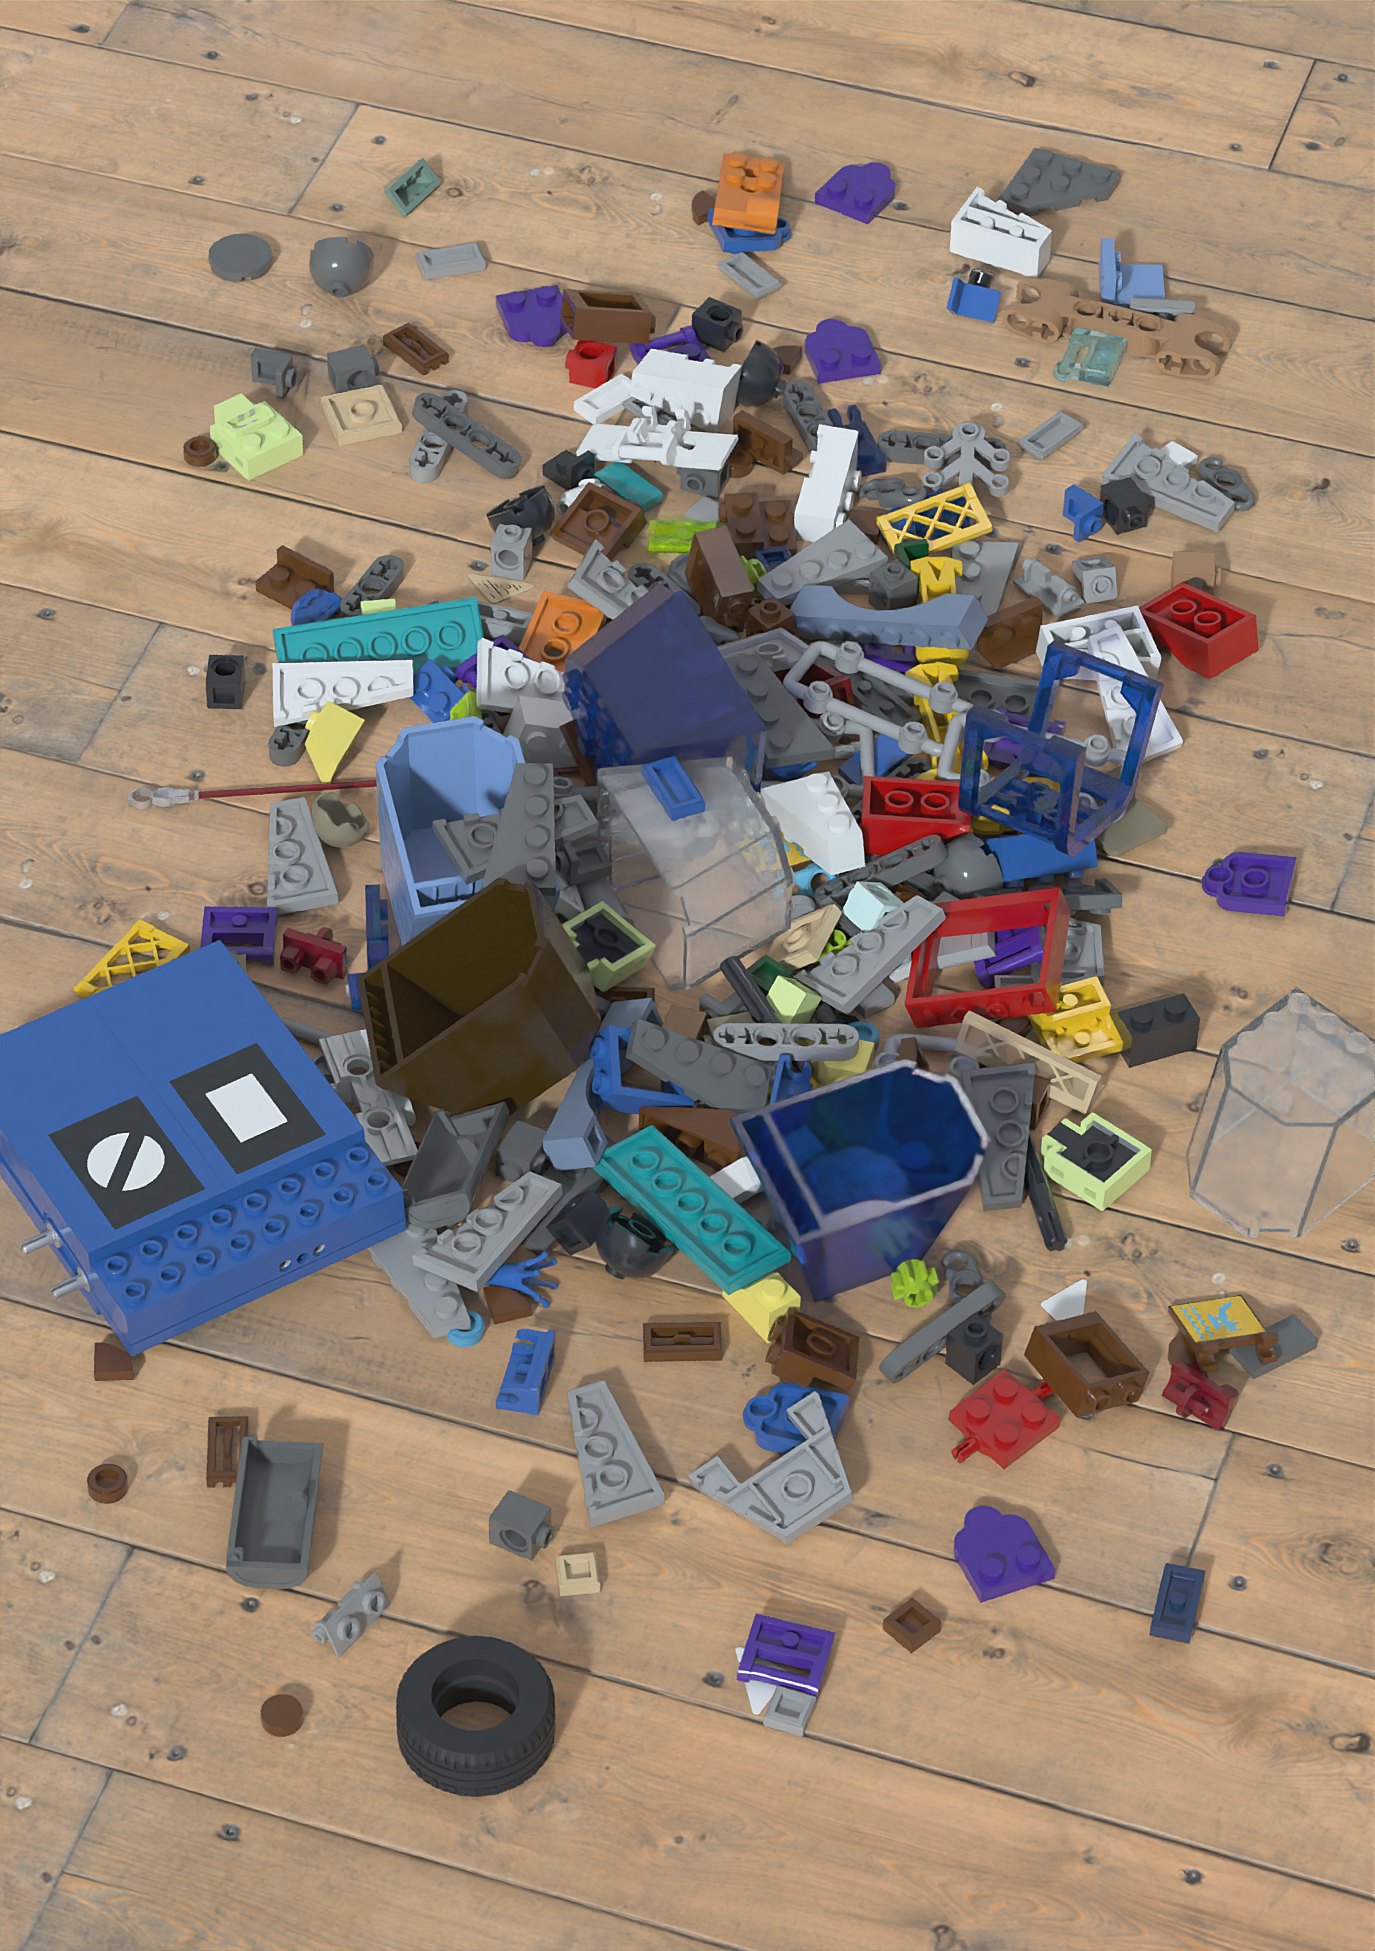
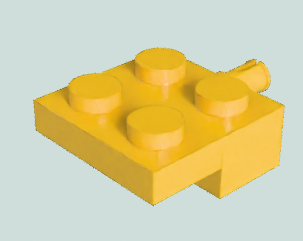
M1097 976L1066 985L1060 983L1056 1012L1027 1015L1042 1047L1075 1063L1122 1051L1124 1043L1109 1015L1111 1004Z

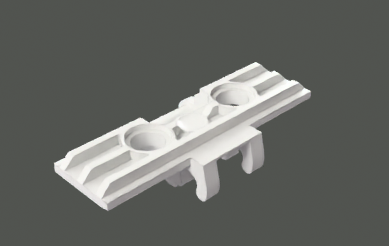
M643 406L642 413L644 418H634L630 426L593 424L576 454L578 457L589 450L594 453V460L632 463L634 459L661 461L662 465H673V467L720 470L739 438L738 435L690 431L691 425L687 409H676L675 416L677 421L670 420L667 425H658L655 408ZM688 447H694L692 450L685 449Z
M366 1029L319 1039V1045L334 1082L330 1085L344 1103L351 1102L353 1107L359 1106L361 1113L355 1114V1117L364 1128L365 1141L384 1166L413 1160L418 1150L408 1127L415 1124L416 1120L411 1102L407 1097L381 1089L376 1085ZM354 1067H363L368 1070L363 1075H353L348 1071Z

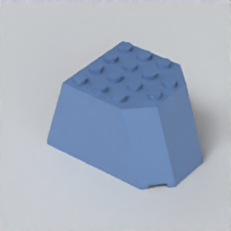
M476 716L403 728L398 735V740L384 757L381 756L376 762L381 867L402 946L481 890L484 879L482 878L468 885L465 884L433 832L432 821L446 819V823L463 820L464 815L479 813L481 817L500 813V809H503L516 763H525L519 739L511 735L505 737L485 726L484 721ZM557 876L556 895L544 896L553 912L560 896Z

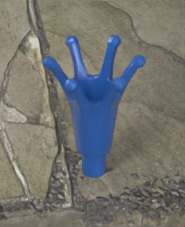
M543 1251L541 1255L527 1261L504 1263L485 1285L506 1287L534 1298L535 1301H539L547 1308L550 1305L549 1301L530 1288L532 1286H543L552 1290L557 1289L558 1285L556 1282H547L534 1278L541 1275L540 1269L556 1265L557 1259L551 1258L549 1261L539 1263L549 1256L546 1251Z

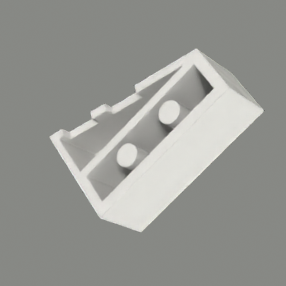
M976 187L951 221L950 252L992 264L995 267L1018 272L1025 276L1038 278L1050 261L1052 230L1023 213L1019 215L1007 210L1006 203L1001 200L995 203L984 196V190Z
M651 349L633 371L629 395L652 406H659L661 410L675 416L676 409H687L691 424L710 433H717L734 412L742 365L720 366L715 365V360L711 359L698 362L688 360V355Z
M819 424L817 451H812L810 456V462L814 464L809 477L804 478L795 510L794 529L796 539L815 542L846 521L845 511L850 512V509H852L854 500L853 490H859L862 472L857 471L858 431Z
M1138 605L1040 626L1036 653L1047 678L1096 680L1086 642L1089 636L1120 625L1151 683H1156L1161 656Z
M519 695L503 736L508 737L511 735L519 739L525 763H553V768L576 767L577 764L559 726L598 708V706Z
M829 771L761 789L764 823L770 828L776 826L784 833V839L789 843L796 842L804 849V854L830 875H835L865 867L862 831Z

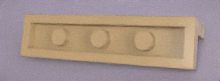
M968 1011L964 1016L954 1047L955 1051L988 1067L1036 1063L1035 1075L1051 1079L1049 1097L1085 1115L1101 1096L1104 1087L1100 1083L1101 1075L971 1011Z

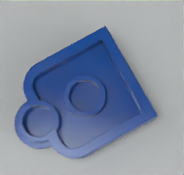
M708 209L707 221L723 252L739 254L751 251H773L780 247L781 242H786L791 238L790 224L783 218L777 217L775 234L712 225L714 209Z
M781 1383L774 1386L767 1396L760 1395L750 1399L743 1411V1421L748 1429L754 1431L755 1441L759 1447L768 1451L787 1454L806 1441L805 1437L788 1418L787 1409L816 1391L820 1396L833 1439L835 1440L850 1408L849 1395L810 1386L805 1388L796 1383Z

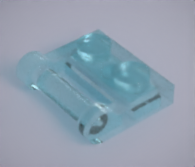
M1084 328L1073 329L1068 339L1069 345L1062 360L1058 361L1053 369V376L1061 382L1075 379L1093 385L1109 387L1127 349L1128 339ZM1089 346L1082 363H1075L1080 350Z

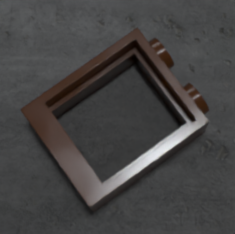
M563 289L560 321L573 340L649 344L650 334L655 332L656 317L638 293Z
M725 526L695 532L684 574L695 601L701 607V615L714 619L719 624L734 630L736 633L743 632L746 623V610L750 608L754 589L728 528Z
M1096 1311L1034 1326L1024 1353L1026 1359L1076 1417L1100 1413L1110 1408L1137 1402L1143 1393V1388L1149 1375V1371ZM1087 1352L1108 1378L1088 1383L1067 1357Z

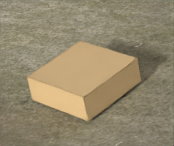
M596 1552L555 1556L560 1596L600 1593Z

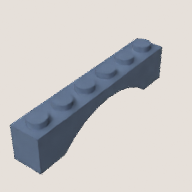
M803 585L790 608L795 614L794 628L800 638L808 640H835L836 642L851 641L865 644L879 643L894 646L908 645L922 648L937 647L951 650H972L988 620L975 595L946 593L931 601L913 607L877 611L860 608L848 603L836 593L832 586Z
M652 998L612 1002L596 1036L608 1025L631 1028L632 1023L638 1018L661 1027L663 1022ZM590 1048L542 1141L544 1152L550 1157L556 1171L596 1167L608 1144L599 1124L601 1109L596 1107V1094L592 1090L594 1062L590 1057ZM619 1049L621 1076L635 1064L626 1058L627 1050Z

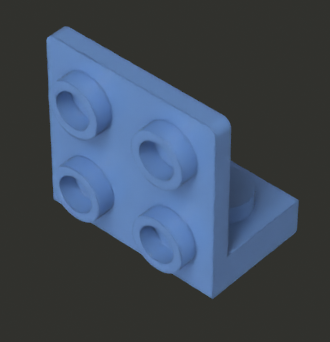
M1101 238L1099 258L1101 302L1129 309L1130 298L1165 299L1162 265L1121 264V253L1115 251L1114 238Z

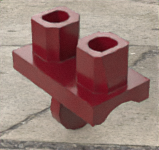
M322 927L317 935L306 934L287 928L283 933L280 968L282 971L291 974L298 973L302 966L309 968L311 978L315 982L327 985L334 977L343 980L348 973V968L345 965L347 947L333 941V931L327 927Z
M1179 1360L1173 1363L1170 1369V1379L1163 1390L1162 1396L1177 1405L1176 1414L1183 1418H1187L1192 1414L1218 1431L1225 1428L1230 1412L1234 1408L1239 1395L1238 1390L1229 1384L1220 1386L1209 1379L1207 1372L1202 1373L1196 1364L1189 1367Z

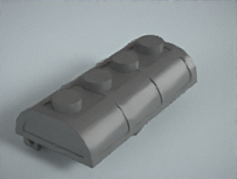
M505 1102L451 1117L448 1116L445 1109L434 1113L401 1187L403 1189L405 1218L409 1222L426 1229L442 1226L452 1227L459 1224L467 1216L478 1188L484 1179V1174L490 1160L496 1151L499 1139L508 1123L509 1111Z
M246 1436L242 1439L226 1554V1570L229 1577L235 1582L253 1588L289 1589L301 1585L306 1580L323 1443L259 1441L257 1436Z

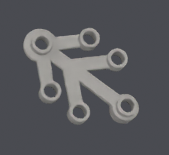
M966 421L959 423L953 429L951 440L941 447L931 446L924 451V464L931 469L940 468L946 458L959 450L961 451V457L940 472H927L923 475L922 488L926 489L927 494L939 493L942 486L958 475L959 486L968 482L972 485L974 475L989 488L990 494L995 497L1005 496L1009 491V480L1005 475H994L974 458V452L977 451L990 461L991 467L996 471H1005L1010 467V453L1005 449H995L985 441V430L976 422ZM936 456V457H938V458L932 459V458H929V457ZM996 484H1001V485H1003V486L997 487V486H994V485H996ZM962 496L958 498L954 505L964 508L967 501ZM950 511V521L953 526H956L961 514ZM966 516L961 529L975 525L976 519Z

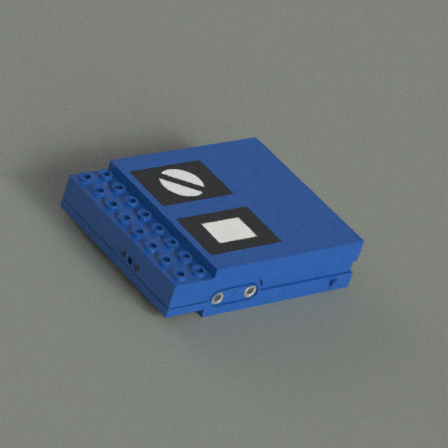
M221 940L0 1035V1175L41 1233L21 1242L20 1248L27 1255L49 1245L71 1276V1278L50 1288L53 1297L58 1299L80 1289L95 1313L104 1316L131 1357L406 1231L403 1189L365 1141L362 1125Z

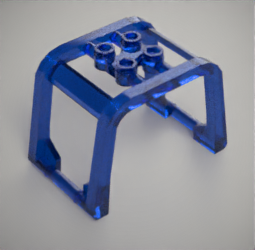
M1055 640L1047 646L1028 730L1008 723L1009 716L975 704L968 711L965 721L958 797L959 810L976 818L983 816L1052 844L1056 850L1069 856L1077 855L1118 819L1128 806L1137 787L1164 683L1088 654L1085 651ZM1081 666L1123 682L1120 694L1136 712L1120 779L1084 765L1086 747L1053 735L1050 739L1045 737L1060 679L1077 675ZM1004 736L1024 744L1018 758L979 791L984 740ZM1032 772L1060 783V792L1050 789L1048 785L1041 782L1028 783L1023 780ZM1012 791L1022 796L1012 797L1007 795V793ZM1079 793L1089 794L1106 803L1098 810L1082 804ZM993 805H996L998 807L1008 810L1009 814H1006L991 807ZM1078 818L1084 820V822L1078 824Z

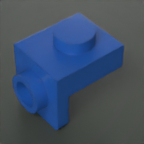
M1073 484L1065 489L1063 516L1075 523L1073 539L1080 543L1089 536L1095 535L1101 529L1103 503Z

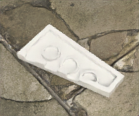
M412 660L273 663L274 727L309 720L313 711L321 712L327 701L349 711L413 696Z

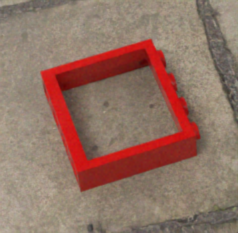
M1060 887L933 903L943 909L946 919L913 950L904 1004L916 1028L962 1023L968 1011L988 1020L1056 1012L1071 913ZM1047 925L1039 983L932 996L937 955L942 937Z

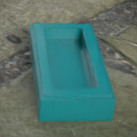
M614 462L594 474V479H598L600 484L609 487L618 497L626 501L628 499L636 501L643 507L644 512L663 502V493L622 462Z

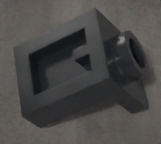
M564 450L543 464V475L567 491L579 487V483L583 479L594 478V453L588 450L577 457L568 450Z

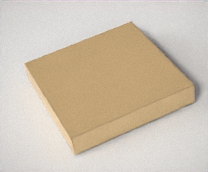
M383 384L320 397L321 408L339 446L402 433V423Z
M830 904L783 924L767 956L791 971L816 962L842 912L835 904Z

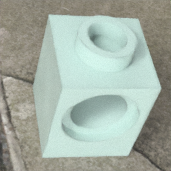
M857 881L854 888L850 891L848 900L841 912L865 933L879 926L878 920L904 903L882 883Z

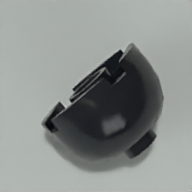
M756 340L741 368L735 402L746 407L764 405L771 396L777 399L786 381L781 379L784 370L782 359L774 349L759 340Z
M544 485L519 493L520 497L511 502L507 499L490 510L486 516L494 533L499 523L503 525H517L520 528H532V547L543 542L546 539L544 533L551 528L555 519V506Z
M611 1207L596 1234V1247L601 1259L606 1263L605 1270L621 1280L626 1276L639 1279L648 1278L656 1274L675 1249L674 1244L667 1246L665 1242L668 1238L643 1216L634 1212L628 1218L620 1215L624 1208Z

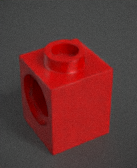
M578 340L573 350L570 349L566 356L565 368L569 369V383L596 389L613 379L617 372V346L596 341Z

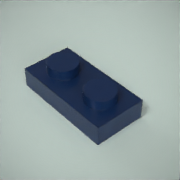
M1165 1563L1149 1636L1190 1644L1204 1584V1570Z

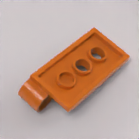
M723 153L712 225L775 234L785 162H778L769 157L758 159L747 157L741 153Z
M543 591L519 649L532 661L538 663L543 661L555 666L554 669L568 675L574 673L581 676L585 658L595 647L600 645V635H609L614 620L607 617L603 612L581 597L575 598ZM551 650H560L563 652L560 656L550 657L546 655V653Z

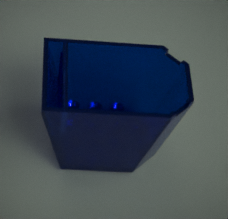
M667 582L658 583L566 657L565 673L562 674L565 686L561 695L566 708L571 713L578 734L577 743L584 757L589 756L594 763L593 769L597 780L601 785H607L611 792L610 800L617 813L622 812L628 823L669 817L644 779L642 765L675 755L705 800V811L749 805L759 801L767 729L682 589L670 590Z
M903 1059L730 1118L729 1122L750 1179L781 1239L790 1251V1256L814 1302L891 1276V1273L896 1272L897 1267L904 1261L911 1259L923 1260L972 1188L989 1146L990 1138L957 1078L947 1074L943 1078L915 1067V1062Z

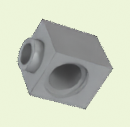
M499 523L491 542V575L524 581L532 562V528H520L517 525H503Z

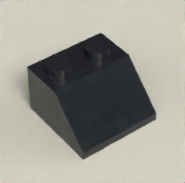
M1184 993L1157 996L1114 1008L1109 1012L1124 1043L1120 1054L1129 1068L1197 1048L1200 1017Z

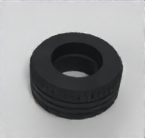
M460 1637L432 1647L416 1658L413 1664L407 1668L403 1679L399 1683L396 1697V1724L401 1754L405 1758L407 1765L410 1766V1769L423 1781L437 1789L458 1796L483 1797L496 1795L521 1785L530 1779L532 1775L536 1774L539 1768L545 1764L553 1748L555 1736V1694L549 1675L542 1664L528 1651L511 1642L494 1637ZM469 1702L494 1704L503 1708L511 1715L501 1724L484 1730L460 1729L450 1725L441 1718L444 1713L453 1707Z

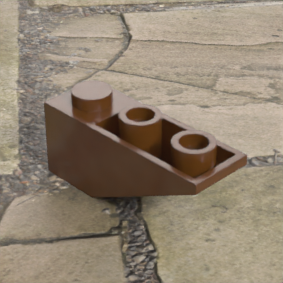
M641 1106L639 1109V1131L653 1125L687 1157L704 1163L717 1171L724 1169L759 1148L760 1123L727 1109Z

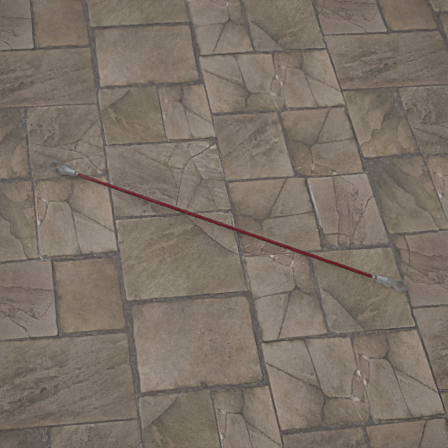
M860 740L851 741L847 744L833 745L835 748L833 760H848L860 750ZM754 757L732 763L755 762L761 760L758 757ZM578 766L553 768V771L559 775L580 773ZM376 780L203 792L189 788L160 787L153 792L146 788H139L132 793L127 792L128 807L133 806L136 809L143 810L150 808L153 804L159 808H172L176 805L190 804L193 801H199V799L368 788L377 787ZM139 796H147L150 798L149 800L144 802L134 800L136 797Z

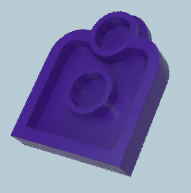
M867 163L862 167L848 165L842 167L815 193V203L869 224L894 200L896 185L890 179V169L884 164Z
M558 285L543 286L496 296L497 310L508 335L513 340L518 342L532 341L538 347H550L556 343L559 336L568 333L560 321L563 296Z
M826 319L817 324L816 332L810 333L805 338V355L818 384L881 374V362L867 332L860 327L847 326L838 319Z
M1235 852L1226 856L1222 865H1214L1206 870L1202 878V889L1206 894L1216 897L1217 904L1224 910L1285 917L1297 869V858Z
M977 1506L966 1513L964 1528L956 1534L954 1539L953 1553L980 1603L1054 1579L1055 1568L1031 1526L1024 1518L1011 1514L1002 1516L998 1510L989 1506Z

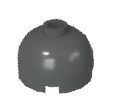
M328 237L317 241L314 244V250H310V273L315 284L322 290L335 297H345L360 291L368 283L373 268L374 254L371 248L361 241L357 240L356 246L347 243V237Z
M963 834L945 846L948 856L943 862L934 867V885L939 894L946 891L959 900L972 899L973 892H987L1003 888L1002 873L997 860L992 853L986 856L980 846L985 844L981 839L972 834Z

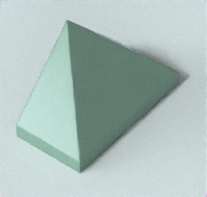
M421 158L384 186V192L404 217L442 182L424 158Z

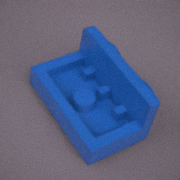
M430 659L413 675V696L410 698L433 723L450 720V710L470 689L465 684L459 688L455 684L459 680L456 674L446 664L440 669Z

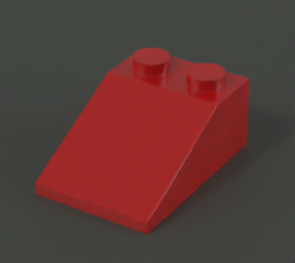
M1184 582L1139 607L1149 631L1185 668L1208 679L1218 676L1221 672L1259 651L1256 615Z
M864 776L861 813L864 853L877 856L887 855L929 835H939L944 840L970 831L972 783Z

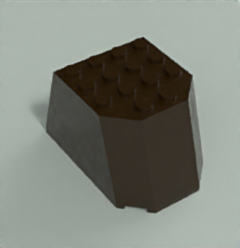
M497 878L357 978L376 1085L381 1089L441 1110L445 1109L446 1112L455 1115L505 1102L509 1116H511L514 1112L579 1068L601 1023L590 968L539 888L533 883L525 882L523 885L511 883L504 878Z

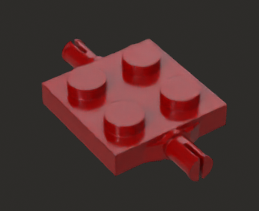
M1003 1370L950 1410L948 1420L963 1433L966 1439L951 1450L953 1458L955 1460L958 1458L957 1462L963 1463L977 1451L989 1456L999 1466L1006 1469L1059 1428L1061 1418L1043 1403V1400L1055 1393V1391L1045 1380L1033 1389H1029L1023 1386L1009 1372Z

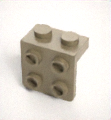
M1122 765L1070 789V800L1075 795L1086 793L1095 800L1097 806L1112 809ZM1136 770L1123 818L1115 823L1093 820L1088 824H1093L1095 843L1110 856H1120L1167 833V823L1135 798Z

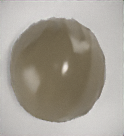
M334 792L320 794L314 800L312 805V823L318 837L324 843L332 847H349L360 842L368 833L370 824L356 803L343 804Z

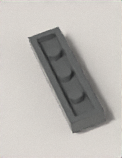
M835 640L829 642V643H831V644H833V645H835V646H838V647L841 646V645H840L838 642H836ZM823 655L817 658L839 671L835 666V660ZM861 671L853 674L843 673L850 677L856 708L901 727H904L908 722L922 724V717L879 679Z

